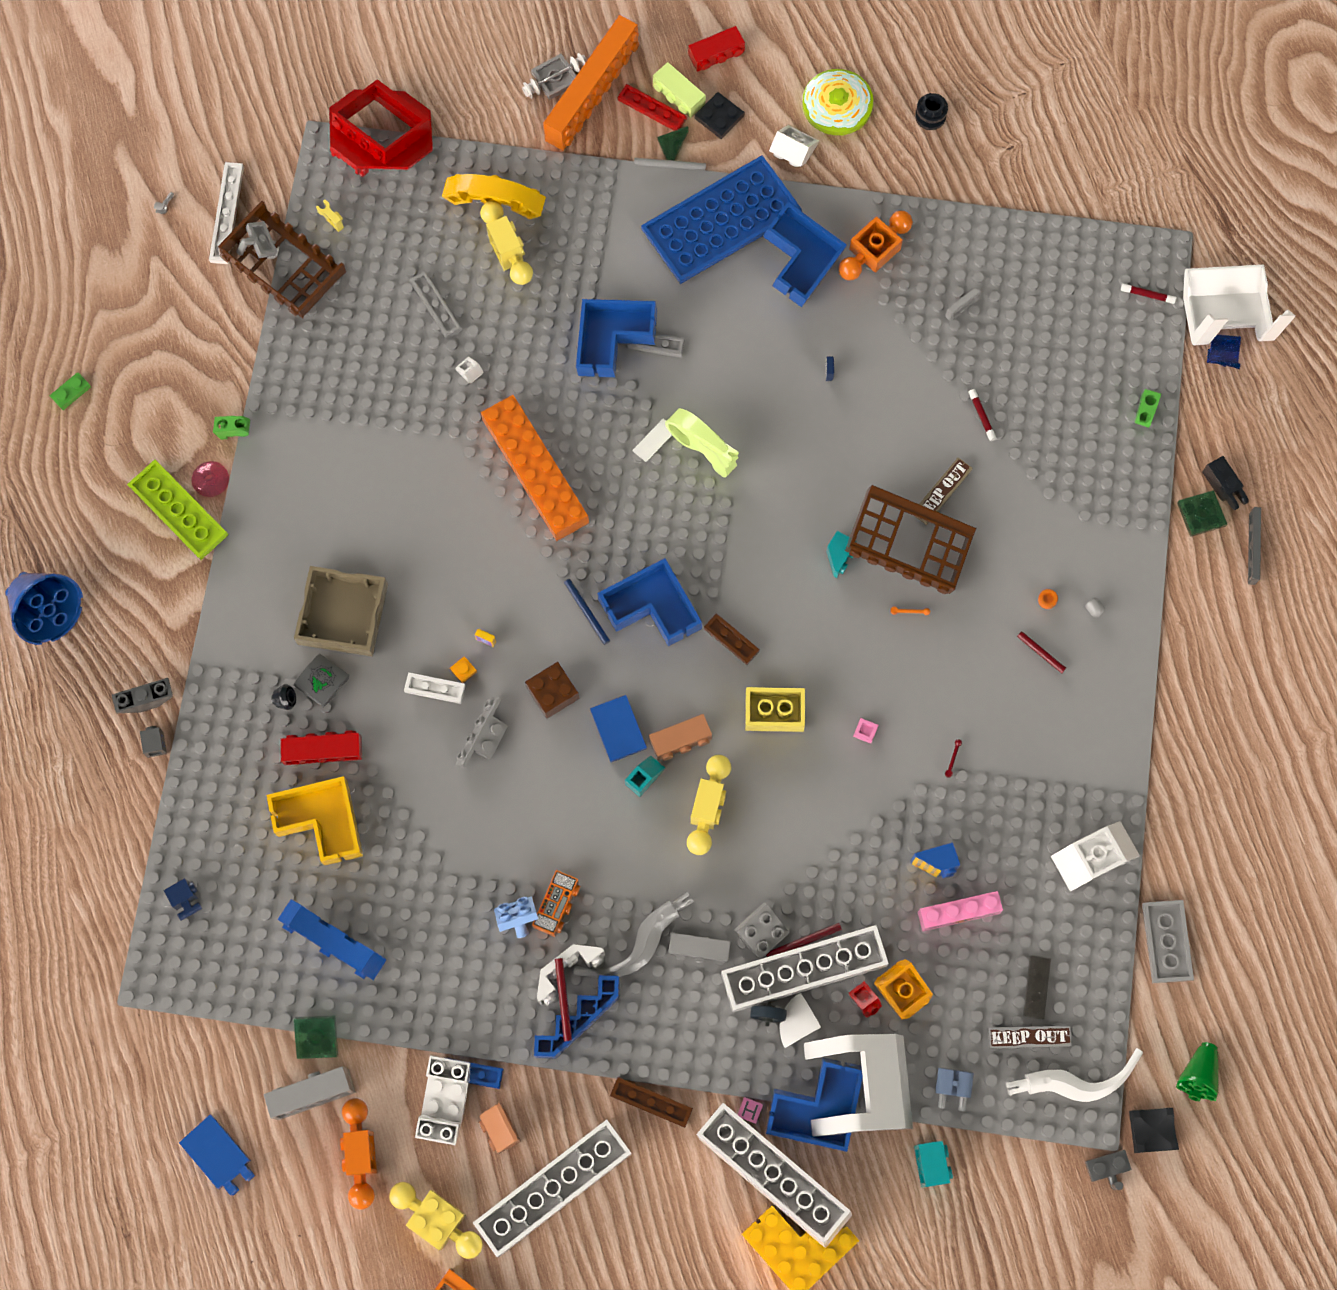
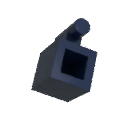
M184 878L163 890L172 908L176 910L184 909L177 914L180 921L202 909L199 902L191 905V902L198 899L196 895L198 890L193 881L189 882Z

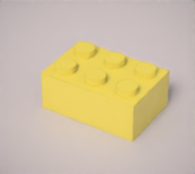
M746 687L745 731L804 732L805 688Z

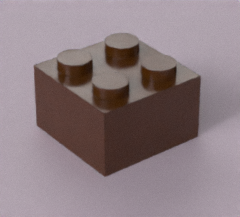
M559 662L554 663L525 681L528 691L546 719L580 699L578 691Z

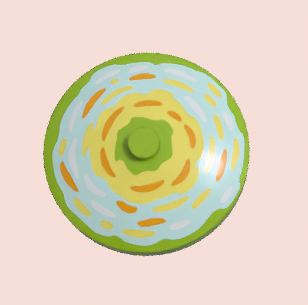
M844 69L827 70L817 74L807 84L803 93V112L808 122L823 133L836 136L851 134L862 128L869 120L873 109V94L867 82L856 73Z

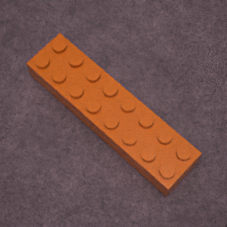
M621 15L617 17L543 122L546 142L562 151L571 145L576 132L579 133L581 131L583 122L590 118L595 105H599L604 92L609 91L611 82L614 78H618L623 65H627L632 52L637 51L639 47L638 24Z
M511 395L482 411L481 416L484 424L556 542L589 524L586 511L515 396Z

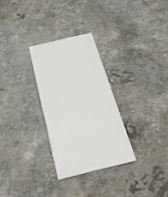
M664 418L632 450L645 462L672 436L665 425L666 420Z

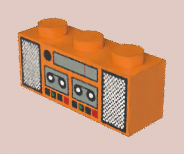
M556 870L537 912L538 919L534 920L532 924L533 928L554 937L557 933H561L565 924L562 920L565 914L569 915L573 906L570 902L573 896L576 897L581 887L578 885L579 880Z

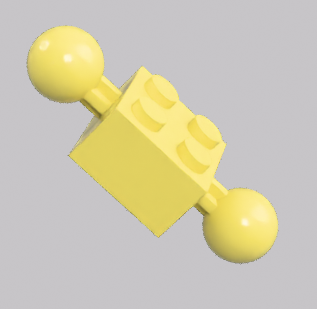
M495 201L486 202L481 208L480 215L482 220L487 223L489 242L503 270L510 269L512 281L519 285H525L531 281L533 269L530 264L523 261V255H525L523 242L520 236H516L514 223L512 221L509 222L507 216L503 217L504 211L502 206Z
M714 755L708 760L706 770L710 779H700L691 814V824L697 825V829L691 832L687 838V847L695 855H704L710 850L712 839L708 831L709 829L714 830L715 824L719 825L722 810L719 809V806H724L726 791L723 790L724 784H721V780L726 778L731 772V763L723 755Z
M399 1182L392 1187L389 1194L392 1205L398 1209L409 1208L415 1212L405 1226L438 1250H442L448 1240L451 1239L456 1243V1250L463 1258L472 1259L479 1255L483 1246L481 1237L473 1231L463 1233L458 1229L466 1214L433 1190H430L421 1202L416 1198L415 1189L411 1184Z

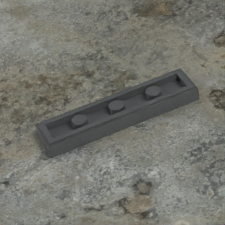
M1254 507L1249 513V585H1256L1260 580L1261 507Z

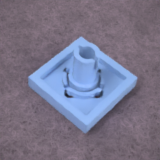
M532 896L521 897L515 902L503 903L494 908L499 931L514 927L517 938H523L529 934L525 923L538 919Z

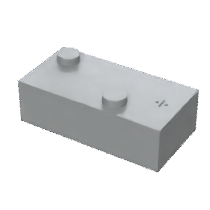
M342 1066L322 1074L319 1071L308 1075V1079L274 1089L263 1095L270 1118L281 1120L354 1094L356 1091L349 1069Z

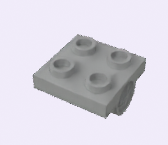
M766 903L760 905L735 928L742 942L759 959H762L790 933Z

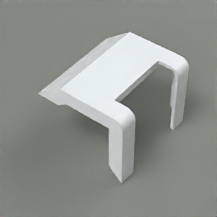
M1264 264L1185 269L1183 300L1193 345L1210 344L1221 329L1254 327L1258 341H1274L1294 319L1295 315L1290 310H1286L1273 323L1267 294L1268 282Z
M844 1035L804 1043L805 1060L847 1052H860L866 1113L811 1120L813 1137L858 1131L913 1129L903 1035Z

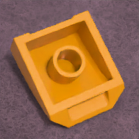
M906 959L896 962L890 969L877 977L874 982L877 989L901 1020L913 1016L927 1005L933 996V993L913 964Z

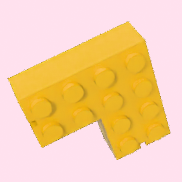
M344 776L266 795L269 811L272 814L273 832L276 836L281 837L314 829L320 861L324 866L342 862V857L345 860H350L363 856L349 785Z
M772 1205L758 1217L759 1221H761L759 1224L754 1221L741 1233L789 1290H809L860 1241L847 1226H844L825 1248L806 1231L799 1236Z

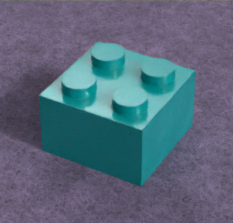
M943 1141L915 1145L914 1151L921 1188L949 1184L950 1179H953L951 1166H947L946 1158L949 1157L947 1145H944Z

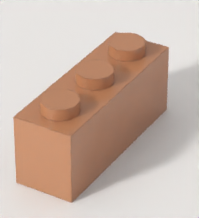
M704 714L652 733L649 735V740L657 760L662 759L666 761L673 758V754L681 752V754L687 753L692 750L691 747L696 745L701 747L709 744V740H712V733Z

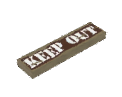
M957 458L919 504L938 512L973 468L960 458ZM916 517V518L919 519L921 522H923L925 525H927V524L929 523L928 521H925V520H923V519H920V518Z

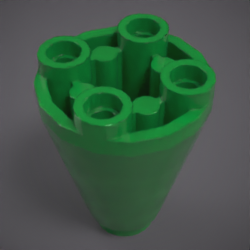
M1202 1042L1176 1084V1088L1189 1094L1188 1098L1193 1101L1199 1102L1201 1099L1216 1101L1218 1097V1047L1212 1043Z

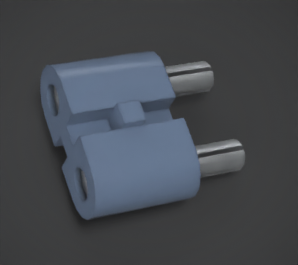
M938 1068L935 1093H939L938 1107L941 1108L942 1105V1108H945L946 1095H954L960 1097L958 1110L965 1111L967 1098H971L974 1073Z

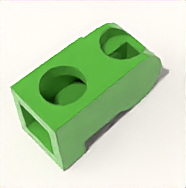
M1147 389L1143 391L1134 421L1135 424L1150 427L1161 397L1160 393Z
M244 416L215 417L213 433L221 440L232 436H248L251 420Z

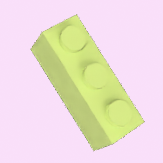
M668 62L653 75V87L655 90L662 92L670 103L678 106L681 113L687 114L691 118L705 105L706 95Z

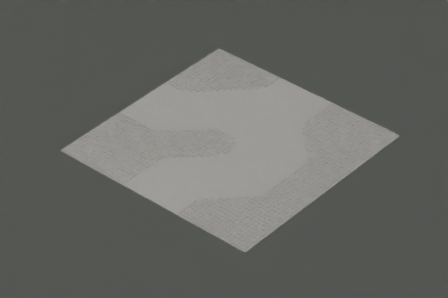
M307 121L285 224L289 222L297 234L303 233L310 244H317L324 255L330 254L337 265L342 262L346 273L337 280L303 319L299 315L294 316L285 304L280 305L274 299V296L271 293L269 294L243 414L244 417L251 420L249 435L245 437L239 436L220 521V526L229 535L214 549L117 1004L136 1009L615 1079L619 1077L629 1081L772 1101L774 1089L815 1097L823 1057L805 1060L804 1043L844 1035L898 1034L904 1037L912 1122L1117 1151L1119 1149L1124 1083L1109 1095L1090 1102L1072 1100L1052 1091L1029 1094L1028 1091L1010 1096L1007 1090L1017 1088V1086L1007 1088L1006 1083L1025 1079V1074L1044 1070H1064L1088 1083H1099L1114 1077L1126 1065L1186 325V311L1183 300L1185 269H1190L1193 233L1183 230L781 180L802 208L804 214L847 244L805 304L800 307L789 299L790 294L787 293L785 296L772 286L791 257L763 236L680 284L642 231L641 225L730 173L634 165V161L432 136L433 151L410 169H369V173L362 177L359 174H355V169L342 159L331 155L330 124ZM358 127L384 148L405 134V132ZM455 174L497 175L502 179L516 182L531 189H537L540 194L546 197L541 216L530 220L511 211V207L501 204L504 211L503 217L507 216L509 222L512 221L514 223L516 236H520L523 242V250L525 252L523 261L530 264L533 269V277L529 283L525 285L516 284L510 277V269L503 270L489 242L487 223L482 220L480 215L481 208L484 205L480 202L481 200L454 205L442 197L447 177L455 176ZM323 200H327L333 212L337 211L343 218L344 228L340 232L330 225L323 215L318 213L317 205L321 209L326 207ZM896 211H906L911 215L913 220L911 229L905 234H897L903 239L901 250L876 273L864 263L862 265V272L857 279L849 281L840 276L838 270L840 262L846 257L856 256L849 250L851 239L877 216L889 226L890 217ZM286 239L280 244L271 287L276 291L309 258ZM312 260L304 270L314 277L322 267ZM325 270L317 280L322 283L330 273ZM426 271L462 328V331L448 339L445 338L410 283L409 279ZM300 273L293 283L302 289L310 279ZM313 283L306 293L311 295L318 285ZM1123 283L1177 298L1175 304L1121 291V286ZM289 285L281 294L291 301L298 294V291ZM976 288L980 292L978 300L953 320L949 321L945 317L947 309ZM302 295L294 305L299 308L307 298ZM582 299L656 301L658 311L657 324L655 326L656 334L685 338L682 358L627 349V344L618 343L615 377H599L598 373H595V377L578 376L576 360ZM827 356H833L834 378L832 381H826L825 363ZM467 357L479 363L483 370V374L471 384L455 369ZM972 389L976 390L997 439L994 441L989 440L968 393ZM1145 389L1161 394L1149 428L1134 423L1140 398ZM511 395L515 396L589 518V524L557 542L482 420V411ZM681 408L697 416L726 444L737 450L739 454L737 455L736 468L725 478L714 470L712 463L708 461L702 452L685 447L673 436L647 462L632 450L663 418L667 421L677 409ZM957 458H960L973 468L938 511L941 514L977 528L956 589L952 593L942 594L934 587H925L917 580L906 579L900 573L889 572L884 569L885 567L872 565L861 557H853V559L849 557L846 562L848 567L844 574L840 573L837 578L833 576L826 552L827 546L837 530L850 537L866 491L871 485L919 504ZM871 498L867 510L880 515L884 503ZM887 505L883 517L896 522L900 510ZM904 512L889 556L920 569L935 524L929 522L925 525L915 516ZM865 514L861 526L874 531L878 519ZM882 521L878 533L891 538L895 526ZM939 526L935 538L948 543L952 531ZM859 530L856 541L858 544L868 547L872 535ZM956 533L952 545L962 549L965 537ZM876 537L872 549L885 554L889 542ZM933 543L930 555L942 559L946 547ZM950 549L946 561L956 565L960 553ZM666 558L702 621V629L688 637L683 634L682 640L669 647L651 615L616 632L608 618V614L605 613L598 600L597 593ZM928 559L924 571L937 576L940 563ZM310 566L334 569L347 574L359 573L385 577L388 588L373 657L302 646L296 643L294 635L299 612L304 603V590ZM944 566L940 578L950 581L954 569ZM567 579H571L610 639L608 644L604 645L569 592L564 584V581ZM1045 589H1051L1058 595V602L1051 609H1044L1038 603V596ZM1094 598H1098L1105 607L1104 613L1099 617L1091 616L1085 608V605ZM895 606L898 609L924 610L929 608L931 612L929 615H924V613H897L893 615L890 610ZM716 613L760 649V652L748 665L743 663L704 630V626ZM477 629L495 636L496 644L494 648L476 640L475 633ZM1021 631L1024 632L1064 665L1066 670L1061 674L1017 637ZM319 653L350 675L349 680L336 692V696L324 708L293 686L300 674ZM464 656L477 670V673L464 682L466 686L461 704L404 692L408 672L461 683L452 673L450 667ZM559 662L578 691L580 699L546 719L528 691L525 681L554 663ZM283 684L293 687L296 693V704L291 710L277 708L271 700L274 690ZM746 687L805 688L804 732L745 731ZM626 695L647 749L610 763L590 708ZM491 697L501 698L493 717L507 724L508 727L491 759H486L473 752L466 767L456 766L457 755L464 749L467 736L473 732L476 719L484 711V704ZM704 714L712 733V740H709V744L701 747L699 745L691 747L692 750L687 753L681 754V752L673 754V758L666 761L662 759L657 760L649 740L650 734ZM860 718L879 725L871 744L853 737ZM353 730L362 737V760L286 766L281 762L280 738H286L287 735L306 737V734L315 733L317 736L325 735L326 732L345 734V731ZM961 739L962 745L959 746L956 759L952 768L953 775L950 778H947L945 776V771L949 768V764L956 746L955 740ZM651 755L666 769L644 794L639 797L625 785V779L641 762ZM714 755H723L731 763V772L726 778L721 780V784H724L723 790L726 791L724 806H719V809L722 810L719 825L715 824L714 830L709 829L708 831L712 839L710 850L704 855H695L687 847V838L691 832L697 829V825L691 824V814L700 779H710L706 770L708 760ZM344 776L349 785L363 856L350 860H345L342 857V862L324 866L320 861L314 829L281 837L274 834L271 821L272 814L269 811L266 795ZM1121 821L1140 856L1070 892L1051 856L1072 843L1108 825ZM953 842L960 862V866L956 870L957 872L954 873V876L943 879L942 876L935 877L912 865L910 860L914 853ZM556 870L579 880L578 885L581 886L579 893L576 897L573 896L570 902L573 904L569 915L565 914L562 922H565L561 933H557L555 937L533 928L532 924L534 921L525 923L529 934L523 938H517L514 927L499 931L494 908H497L500 904H509L521 897L532 896L536 912H538ZM185 878L189 882L193 881L198 890L196 892L198 899L191 902V905L199 902L202 909L180 921L177 914L184 909L176 910L172 908L163 890ZM998 891L1003 908L1000 914L922 932L917 913L919 909ZM685 892H688L690 897L686 900L692 898L694 903L678 913L680 917L665 927L656 951L649 962L639 970L619 977V999L556 1059L535 1058V1035L555 1036L556 1015H561L557 979L553 980L551 978L549 980L558 993L555 995L556 1000L548 1006L546 1004L541 1006L537 1000L541 969L573 944L600 947L604 950V962L596 968L594 966L589 968L580 956L577 958L579 961L570 968L568 966L564 968L569 1016H577V995L598 996V978L573 975L574 966L600 970L623 962L634 950L637 933L642 922L668 900L672 903L685 894ZM292 899L328 924L333 925L355 941L360 942L385 958L386 962L374 981L367 976L365 979H362L354 974L356 971L354 968L335 956H325L319 952L321 949L319 946L294 931L291 934L283 929L282 926L284 924L277 919L289 901ZM763 903L770 907L790 932L773 949L836 923H840L841 931L807 945L876 925L889 963L887 967L800 992L821 1026L820 1029L784 1048L780 1037V1022L770 1023L769 1026H765L766 1022L750 1017L751 1007L732 1012L721 971L760 960L742 942L735 928ZM671 933L730 941L728 962L669 954ZM906 959L913 964L933 993V996L928 1004L913 1016L901 1020L877 989L874 982L877 977L890 969L896 962ZM864 981L877 995L882 1005L875 1015H871L868 1018L863 1015L862 1010L849 996V992ZM797 994L773 1000L771 1005L785 1009L790 1000ZM763 1003L757 1006L767 1005V1003ZM1070 1026L1071 1047L989 1049L988 1028ZM847 1052L824 1057L841 1061L842 1066H844L845 1062L862 1066L860 1052ZM938 1068L974 1073L971 1098H967L965 1111L958 1110L960 1097L954 1095H946L945 1108H942V1105L941 1108L938 1107L939 1093H935ZM863 1079L855 1114L866 1113Z

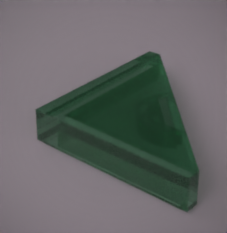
M688 126L657 137L666 160L675 161L689 132Z

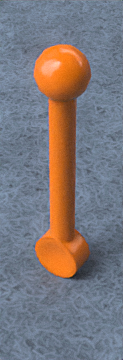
M895 606L890 610L893 615L897 613H924V615H929L931 612L929 608L924 610L898 609Z

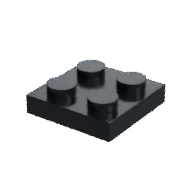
M717 92L695 114V120L722 139L744 117L745 112L721 93Z

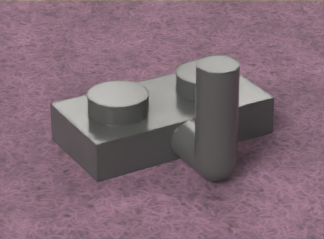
M1125 1150L1085 1161L1091 1182L1108 1177L1113 1190L1123 1189V1183L1118 1182L1116 1175L1132 1170Z

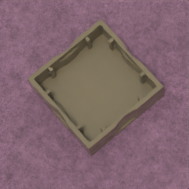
M310 566L304 590V603L299 612L294 635L296 643L302 646L373 657L388 588L385 577L359 573L347 574L334 569Z

